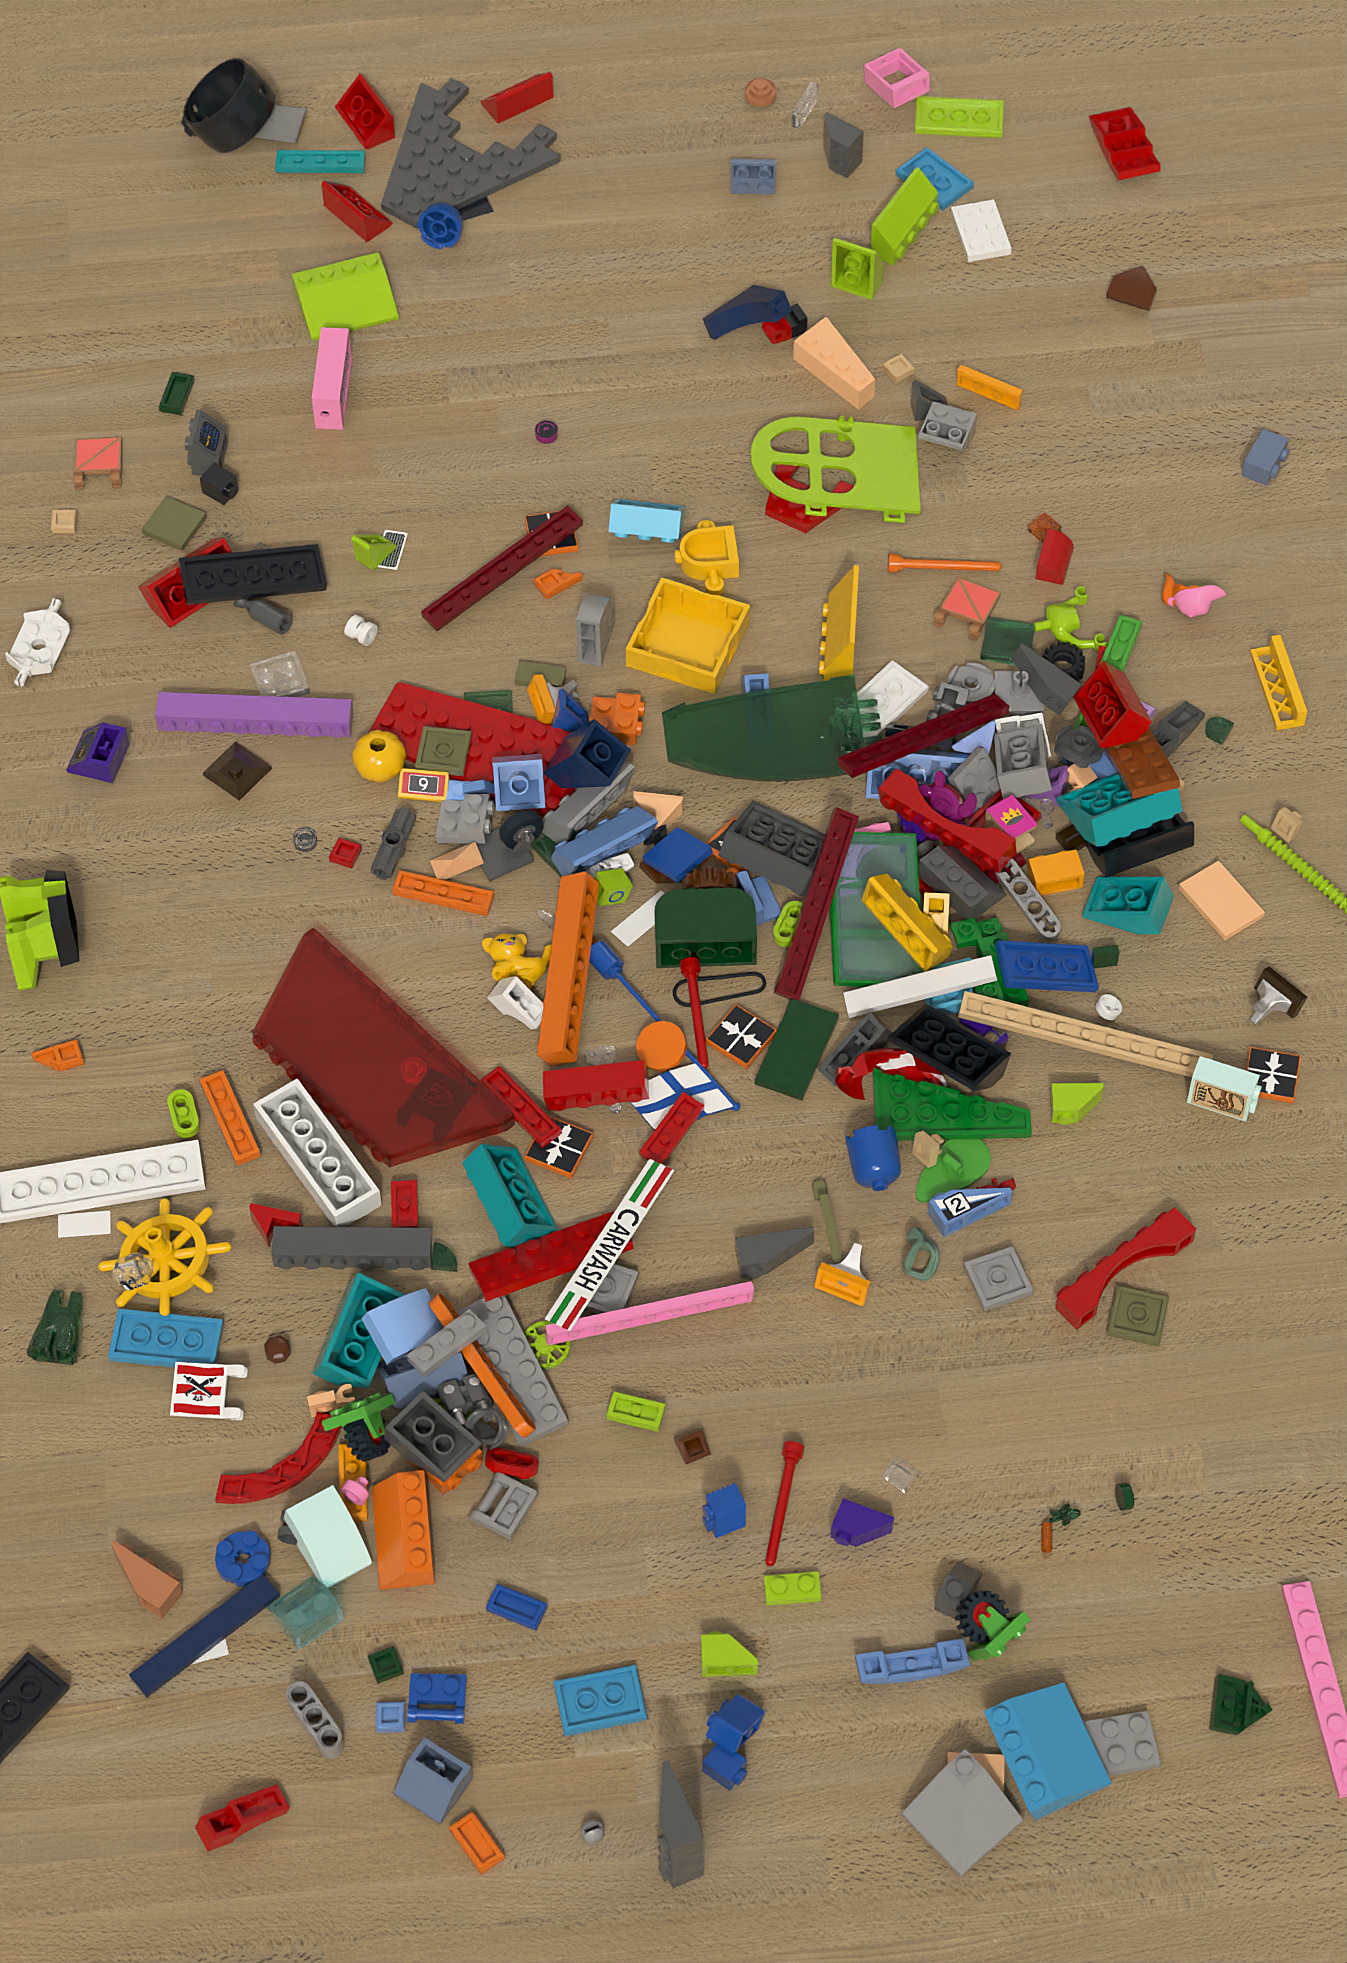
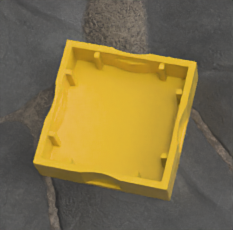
M661 577L649 601L647 612L638 623L626 647V666L716 694L750 623V605L719 595L703 593L691 586Z

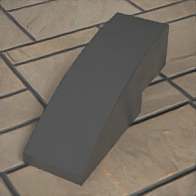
M1187 701L1163 718L1158 728L1152 732L1167 758L1189 737L1206 715Z

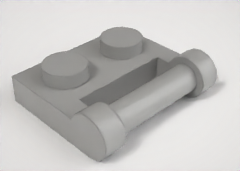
M496 1472L492 1478L493 1483L477 1509L472 1510L468 1518L472 1523L484 1526L511 1540L537 1499L538 1492L502 1473ZM501 1489H508L492 1516H487L486 1513Z

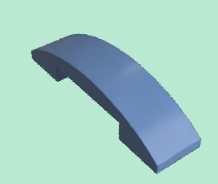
M964 1639L937 1642L936 1646L932 1648L883 1655V1651L855 1655L860 1682L866 1684H892L917 1681L945 1675L970 1666Z

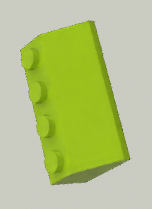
M916 167L872 224L871 250L877 251L881 261L893 266L898 259L904 257L908 246L914 244L920 230L926 228L930 217L936 215L939 210L938 191L920 168Z

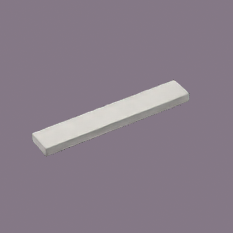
M990 955L844 992V998L849 1018L994 982L997 981Z

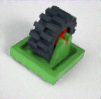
M379 1392L363 1400L353 1401L331 1411V1417L321 1422L325 1431L342 1426L346 1433L344 1438L349 1441L346 1445L348 1448H352L350 1453L353 1456L356 1455L357 1460H362V1462L369 1461L387 1454V1449L390 1448V1444L384 1439V1424L386 1421L381 1417L380 1411L395 1404L392 1393L382 1397Z
M992 1591L971 1593L966 1598H963L960 1601L961 1605L956 1608L959 1615L955 1616V1621L959 1620L960 1625H957L958 1630L962 1629L964 1631L962 1635L965 1638L970 1637L969 1641H978L967 1652L973 1661L980 1659L986 1661L992 1656L994 1658L1000 1656L1007 1649L1005 1644L1011 1638L1015 1640L1027 1630L1025 1625L1031 1620L1024 1611L1006 1616L1007 1613H1010L1009 1608L1004 1609L1003 1607L1006 1602L1004 1599L999 1600L1000 1595L997 1593L991 1594Z

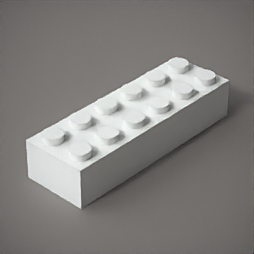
M298 1079L253 1104L256 1120L334 1227H346L382 1206L379 1189Z

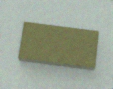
M519 661L515 685L528 687L534 675L543 674L547 683L554 687L564 686L567 670L563 666Z

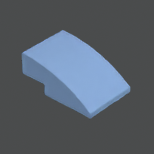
M426 1288L374 1308L361 1318L387 1365L404 1356L407 1357V1354L444 1328L429 1306V1301L432 1298Z

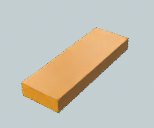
M960 365L958 368L957 386L1012 409L1018 410L1020 408L1023 390L966 366Z
M338 1444L339 1496L354 1522L368 1521L367 1500L360 1506L348 1500L340 1491L347 1480L356 1482L360 1476L367 1480L366 1461L357 1460L356 1455L353 1456L350 1453L352 1448H348L346 1444Z

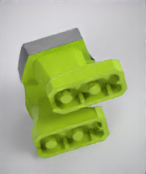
M46 870L43 878L19 881L11 875L0 877V898L7 922L5 924L7 931L5 937L19 992L35 989L37 986L39 961L59 958L61 967L80 961L77 920L65 871Z

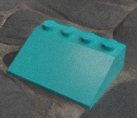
M1118 773L1056 797L1057 804L1083 838L1096 847L1105 846L1111 840L1127 837L1133 831L1149 828L1155 822L1171 819L1175 814L1182 812L1178 788L1132 799Z

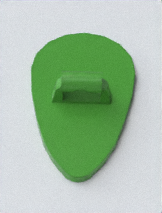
M951 1139L946 1141L940 1147L942 1153L938 1155L936 1165L929 1168L926 1166L917 1184L916 1199L919 1202L927 1203L938 1193L965 1189L984 1176L989 1169L991 1161L990 1151L985 1143L979 1139Z

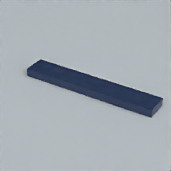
M261 1574L130 1673V1679L143 1695L148 1698L280 1597L279 1592Z

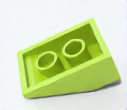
M834 238L832 244L831 287L873 300L883 282L884 266L877 251Z

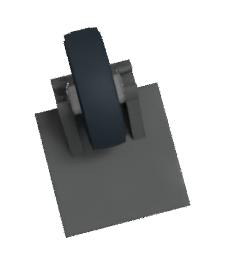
M524 810L512 815L502 824L501 828L492 831L491 834H487L485 844H477L484 861L480 867L489 882L534 862L529 853L530 845L541 834L544 826L542 819L535 811Z

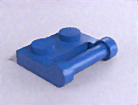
M410 1673L407 1722L416 1723L417 1720L455 1721V1724H464L467 1676L460 1674ZM418 1704L456 1705V1709H418Z

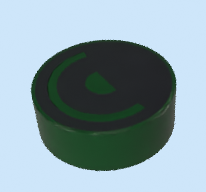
M1127 1482L1116 1484L1115 1497L1121 1511L1131 1510L1134 1507L1132 1487Z

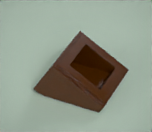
M697 1428L674 1437V1441L685 1464L711 1455L702 1429Z

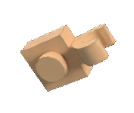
M342 1385L335 1394L334 1390L328 1392L318 1391L311 1396H307L311 1417H316L317 1412L329 1414L331 1411L355 1401L354 1397H344L346 1393L353 1392L352 1385Z

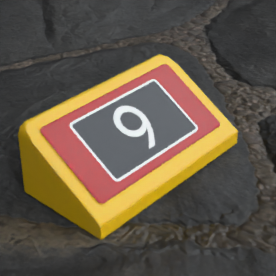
M402 768L400 771L398 798L442 802V800H446L450 780L449 773Z

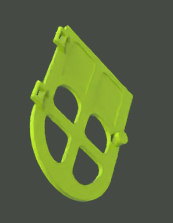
M842 415L838 420L787 417L766 425L753 440L750 462L757 479L765 488L778 497L790 502L805 504V515L826 516V506L883 511L884 522L905 523V513L920 514L921 512L916 427L854 422L852 416L848 418V421H844V416ZM789 431H804L808 436L807 454L776 452L770 445L774 438ZM822 433H835L839 441L846 442L849 440L854 447L853 454L846 458L822 455L820 451V435ZM775 464L806 467L809 470L810 488L808 490H798L784 484L774 476L771 467ZM828 468L848 471L855 478V486L852 490L843 494L826 492L822 488L821 470ZM810 508L821 509V511H811ZM889 515H898L899 518L889 517Z

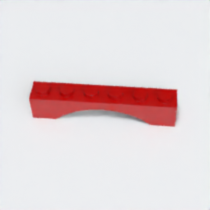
M897 768L878 788L880 803L886 809L896 811L906 821L916 823L926 833L936 835L944 844L954 846L964 856L974 858L988 870L992 869L1000 873L1017 853L1016 839L996 827H969L941 816L924 800L916 780Z
M1175 1207L1168 1213L1166 1211L1162 1212L1152 1225L1142 1227L1136 1233L1135 1238L1129 1242H1122L1114 1254L1110 1257L1104 1256L1101 1258L1094 1269L1090 1272L1088 1270L1084 1271L1070 1287L1068 1285L1063 1287L1057 1293L1055 1309L1078 1330L1096 1316L1098 1303L1103 1291L1120 1271L1146 1258L1175 1256L1194 1241L1196 1228Z

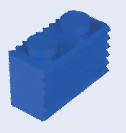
M732 1483L731 1486L727 1485L726 1488L722 1487L721 1490L717 1489L716 1492L712 1491L711 1494L707 1493L706 1504L702 1506L705 1515L702 1517L706 1530L708 1532L712 1531L715 1538L746 1526V1503L735 1483Z
M737 1694L731 1701L726 1699L719 1712L714 1711L710 1715L706 1723L709 1727L706 1737L707 1739L711 1738L712 1742H716L717 1745L720 1744L721 1748L725 1747L726 1751L730 1750V1753L733 1754L758 1731L766 1711Z

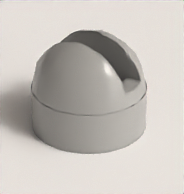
M595 1819L586 1821L581 1828L582 1839L591 1845L601 1842L604 1837L603 1825ZM596 1826L599 1827V1828L593 1829V1830H591V1831H589V1832H587V1833L585 1832V1830H588V1829H590V1828H593V1827H596Z

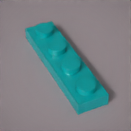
M277 150L276 173H364L365 151Z

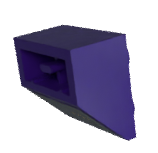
M101 723L83 731L66 769L67 772L113 783L130 745L126 728Z

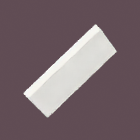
M892 660L829 718V724L859 746L865 747L874 743L886 731V727L890 723H895L929 691V686Z

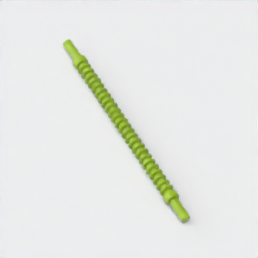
M1247 814L1241 817L1240 822L1257 836L1259 842L1262 844L1266 843L1267 848L1271 847V852H1276L1277 857L1282 856V861L1287 860V865H1292L1293 870L1297 869L1298 874L1302 873V878H1308V883L1313 882V887L1318 886L1319 892L1324 891L1323 895H1328V899L1330 901L1334 900V905L1339 904V909H1345L1344 913L1347 914V897H1345L1344 892L1340 893V889H1335L1333 883L1329 884V879L1324 880V875H1318V870L1313 871V866L1308 867V862H1303L1302 857L1298 858L1297 853H1292L1293 849H1287V844L1282 845V840L1277 841V836H1272V832L1268 828L1263 829Z

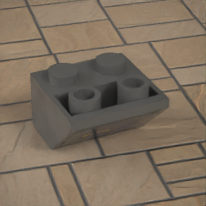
M196 409L194 418L190 419V436H186L185 450H188L187 464L191 465L192 475L202 476L214 463L220 467L223 466L229 441L226 426L204 411Z

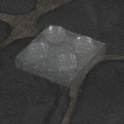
M296 651L250 663V670L260 696L298 697L310 693L309 685Z

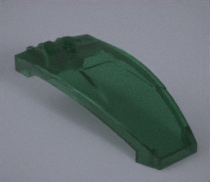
M854 675L833 677L827 681L759 690L686 705L684 702L662 712L668 762L708 774L752 781H802L848 775L837 765L838 757L883 739L882 736L863 737V732L881 729L880 722H873L880 719L879 713L875 712L860 714L859 709L875 707L878 705L877 699L858 700Z

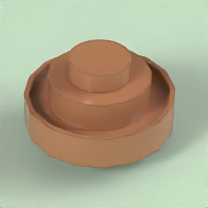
M765 78L753 79L745 86V99L750 105L756 107L769 106L776 99L777 88L773 82Z

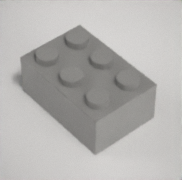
M1042 724L994 734L997 777L1003 800L1011 795L1017 799L1021 796L1041 794L1052 790L1048 746Z

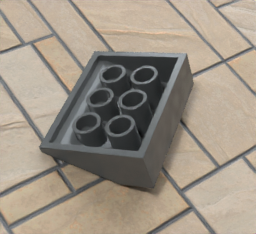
M752 801L726 832L718 856L725 858L732 864L748 869L753 874H759L774 884L782 885L792 890L795 894L805 896L825 834Z
M666 1760L662 1762L660 1835L657 1836L659 1843L657 1848L660 1854L658 1856L660 1863L658 1869L663 1881L669 1880L672 1889L704 1875V1835L669 1761Z

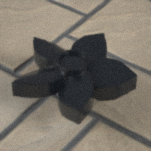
M666 825L660 826L657 830L654 829L650 837L643 844H658L668 835Z

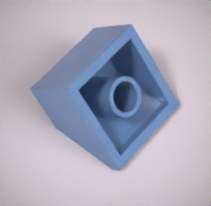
M542 754L493 757L496 811L545 808Z

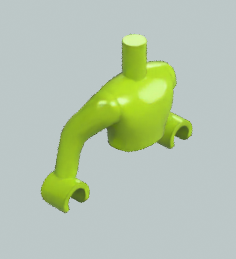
M1083 586L1076 588L1073 598L1060 604L1047 606L1046 620L1033 623L1035 632L1050 629L1057 640L1065 644L1069 642L1070 647H1073L1075 644L1078 646V649H1094L1098 652L1099 646L1107 647L1108 645L1107 642L1102 643L1105 640L1103 634H1097L1094 640H1082L1070 634L1072 631L1080 629L1079 617L1074 606L1077 604L1085 605L1088 601V595H1084L1086 589Z

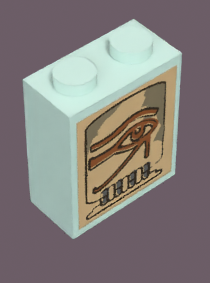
M1200 1056L1192 1076L1187 1103L1246 1122L1249 1112L1254 1114L1258 1104V1097L1262 1086L1257 1085L1260 1075Z

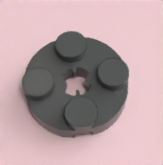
M1065 726L1059 730L1054 752L1057 755L1074 762L1080 768H1087L1089 764L1096 763L1101 759L1105 748L1099 746L1090 728L1079 726L1078 729H1070L1071 726Z

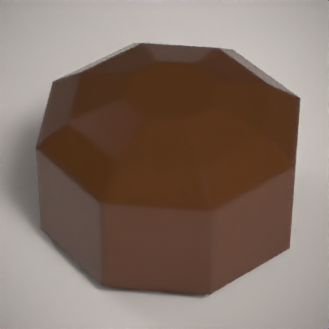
M280 1335L270 1337L264 1344L266 1359L274 1364L285 1362L291 1354L288 1340Z

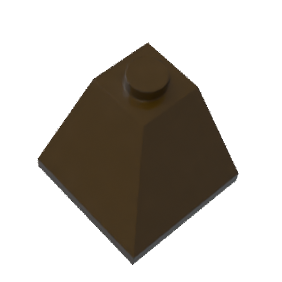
M234 742L203 772V776L240 801L272 770V767L237 742Z

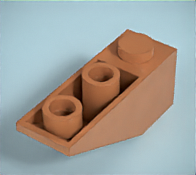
M113 1540L111 1545L114 1554L140 1605L163 1619L182 1595L180 1580L169 1571L164 1573L159 1570L157 1564L147 1557L142 1559L137 1556L136 1551L128 1544L123 1543L120 1545Z

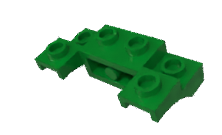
M998 917L976 922L974 918L950 923V931L953 932L957 949L976 946L978 958L990 955L992 957L997 981L974 986L973 992L1028 1007L1029 998L1025 989L1005 988L995 944L998 940L1009 941L1006 932L1003 933Z

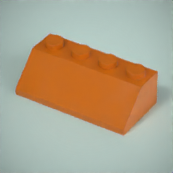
M424 1470L396 1473L372 1487L380 1590L435 1584Z

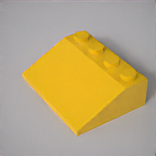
M854 565L829 592L828 603H823V617H827V622H822V636H826V641H821L820 655L825 656V661L820 660L819 675H824L823 685L852 686L859 565Z

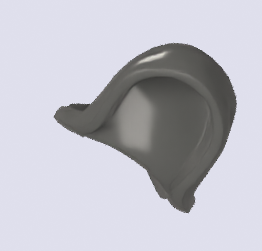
M492 1406L473 1411L467 1418L464 1428L481 1443L490 1445L489 1448L493 1449L505 1441L509 1425L503 1418L500 1409ZM494 1415L499 1424L498 1432L496 1433L490 1425L478 1422L479 1419L484 1416Z

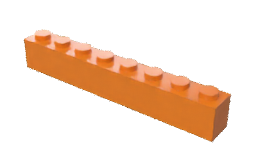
M586 871L562 876L558 889L554 932L552 933L551 954L549 956V970L546 978L547 985L545 999L543 1000L544 1007L540 1023L539 1044L537 1045V1056L550 1066L577 1062L599 891V882Z

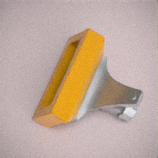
M543 674L533 676L527 692L537 721L548 725L551 724L554 719L560 689H564L578 701V693L574 692L578 688L575 680L564 686L554 687L546 682Z
M854 1243L847 1257L839 1264L828 1265L822 1262L818 1268L814 1288L863 1307L867 1300L871 1281L866 1280L860 1271L859 1264L863 1260L861 1254L862 1245Z

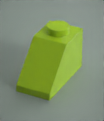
M1052 1083L1050 1092L1051 1123L1062 1125L1078 1123L1102 1100L1103 1083Z
M712 1631L706 1635H701L702 1677L758 1675V1659L730 1634Z

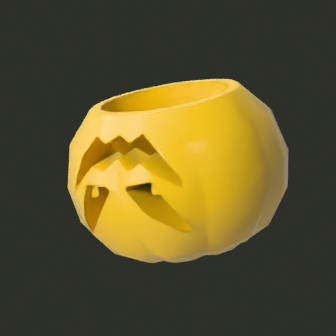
M374 730L356 741L352 753V761L362 778L382 783L400 774L407 755L405 747L397 735L388 731Z

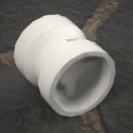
M356 614L347 622L344 633L351 639H358L360 644L368 646L375 639L378 627L372 622H365L361 616Z

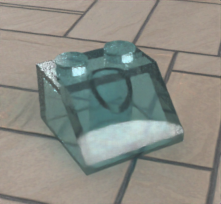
M313 1576L267 1606L269 1612L297 1650H300L344 1620L340 1604L329 1589Z

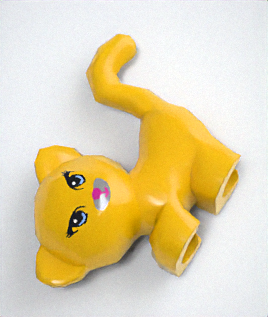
M503 933L495 938H484L482 940L483 949L496 962L492 971L493 979L499 982L501 979L517 976L529 990L545 974L549 964L552 944L544 947L542 957L540 958L524 957L525 946L527 945L525 934Z

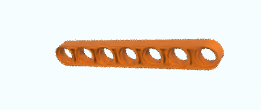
M438 1293L429 1301V1306L444 1327L459 1317L453 1305L442 1294ZM477 1340L473 1341L461 1350V1353L512 1427L522 1437L527 1438L536 1430L534 1422Z

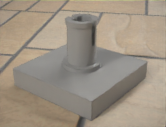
M994 671L996 682L994 694L1010 706L1009 714L1004 716H1025L1042 713L1044 716V704L1038 700L1028 685L1029 676L1025 671H1022V674L1019 671Z

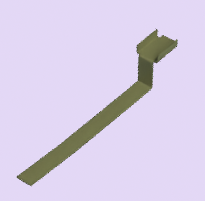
M817 1180L812 1184L815 1201H821L833 1263L839 1264L842 1262V1256L826 1182Z

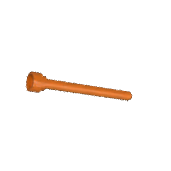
M888 554V572L898 573V570H903V568L999 571L1002 567L999 562L903 559V556L898 554Z

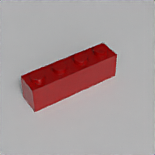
M644 1060L543 1071V1099L548 1111H563L576 1107L588 1108L603 1104L614 1105L620 1102H640L641 1100L649 1099L648 1070Z

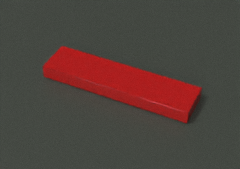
M500 1066L479 1080L480 1085L541 1148L562 1134L561 1128Z

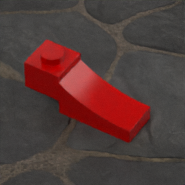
M276 1784L228 1801L225 1808L201 1816L195 1826V1830L207 1851H211L232 1843L237 1837L269 1820L287 1814L290 1807Z

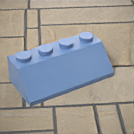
M922 749L873 769L867 774L865 798L880 799L878 788L896 768L914 778L918 787L921 785L931 787L937 771H942L945 774V783L951 785L948 778L968 758V754ZM923 796L924 800L928 803V797Z
M639 806L631 810L627 807L617 813L616 818L612 820L606 818L596 825L597 828L591 831L586 829L578 833L573 841L568 843L565 840L555 846L551 859L562 876L585 872L587 868L615 857L645 841L652 834L658 821Z

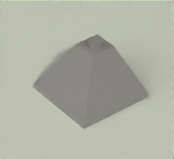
M966 1749L948 1763L902 1813V1816L960 1877L1023 1822L1021 1816L985 1768Z

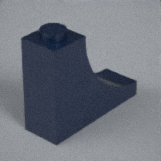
M753 285L704 317L703 322L710 339L716 340L724 334L746 325L760 322L775 323L792 312V309L784 291Z

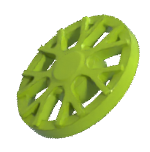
M549 1321L537 1322L524 1332L526 1339L528 1336L536 1338L535 1343H529L531 1349H536L537 1353L534 1355L538 1363L540 1355L548 1356L546 1364L539 1363L541 1369H551L562 1364L568 1357L571 1348L570 1341H567L566 1345H547L545 1334H537L536 1329L544 1327L545 1330L546 1325L554 1324ZM556 1350L562 1354L558 1360L552 1356Z

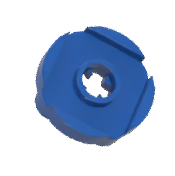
M246 1531L231 1534L219 1542L216 1547L215 1563L217 1571L226 1582L229 1581L235 1583L236 1586L245 1587L261 1574L266 1575L265 1572L271 1563V1555L267 1543L256 1532ZM240 1554L251 1557L250 1559L247 1558L248 1563L243 1565L241 1561L236 1562L235 1560L239 1558Z

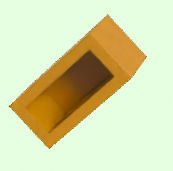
M1063 850L1056 854L1038 855L1028 859L1027 875L1029 881L1041 896L1083 887L1085 873L1077 850Z

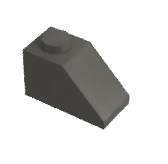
M957 1561L947 1574L936 1596L935 1610L955 1619V1616L959 1615L956 1608L961 1605L960 1601L966 1598L967 1595L974 1593L983 1573Z

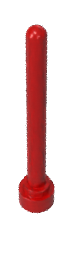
M689 957L680 961L681 974L684 975L688 983L698 1061L707 1069L709 1061L697 977L701 971L700 960L695 957Z
M795 1441L784 1442L781 1453L784 1456L785 1465L765 1558L766 1565L770 1567L776 1563L795 1466L803 1458L805 1448L804 1445Z

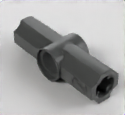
M402 807L401 809H396L388 829L382 834V843L371 866V873L376 875L377 878L383 880L391 878L399 859L405 854V844L416 821V814L412 813L409 809Z

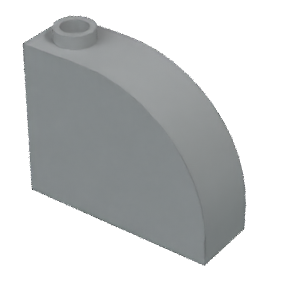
M591 593L585 595L576 617L579 663L602 666L615 624V604L612 597Z

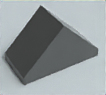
M917 380L912 382L911 407L915 421L925 420L933 401L948 405L946 397Z

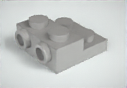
M465 794L464 800H442L436 831L437 843L469 844L475 841L476 844H485L487 834H491L492 829L490 815H494L495 803L490 801V795Z

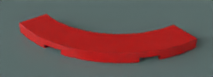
M317 1412L311 1430L304 1439L303 1444L293 1455L290 1454L284 1460L273 1465L271 1469L256 1474L254 1472L243 1475L221 1474L215 1497L216 1503L243 1504L261 1501L286 1492L309 1477L327 1458L339 1437L342 1426L325 1431L321 1421L331 1417V1415Z

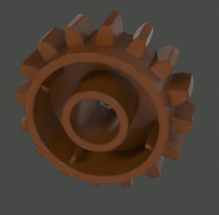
M713 866L711 869L703 867L701 871L693 869V874L687 873L686 878L682 879L683 889H709L712 887L737 889L736 877H733V872L726 873L725 868L716 870V866Z

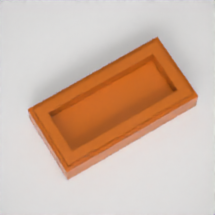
M473 1811L449 1827V1831L481 1875L505 1859L504 1854Z

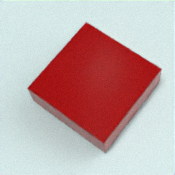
M338 838L329 855V861L352 869L362 850L361 844Z

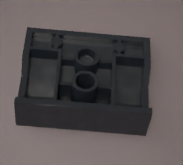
M1177 813L1171 819L1155 822L1149 828L1133 831L1129 836L1111 840L1105 846L1096 847L1084 838L1083 840L1095 865L1106 878L1194 846V823L1192 821L1185 823Z

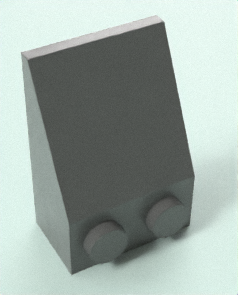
M424 1391L385 1427L384 1439L403 1457L443 1482L482 1446L478 1439Z

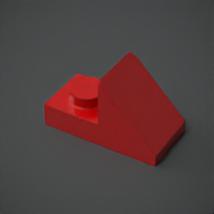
M250 1203L251 1219L268 1247L273 1237L274 1227H303L302 1217L299 1213Z

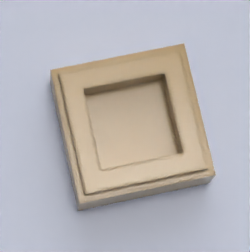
M902 354L883 363V370L895 383L909 377L915 371V368Z
M76 509L52 510V533H75Z

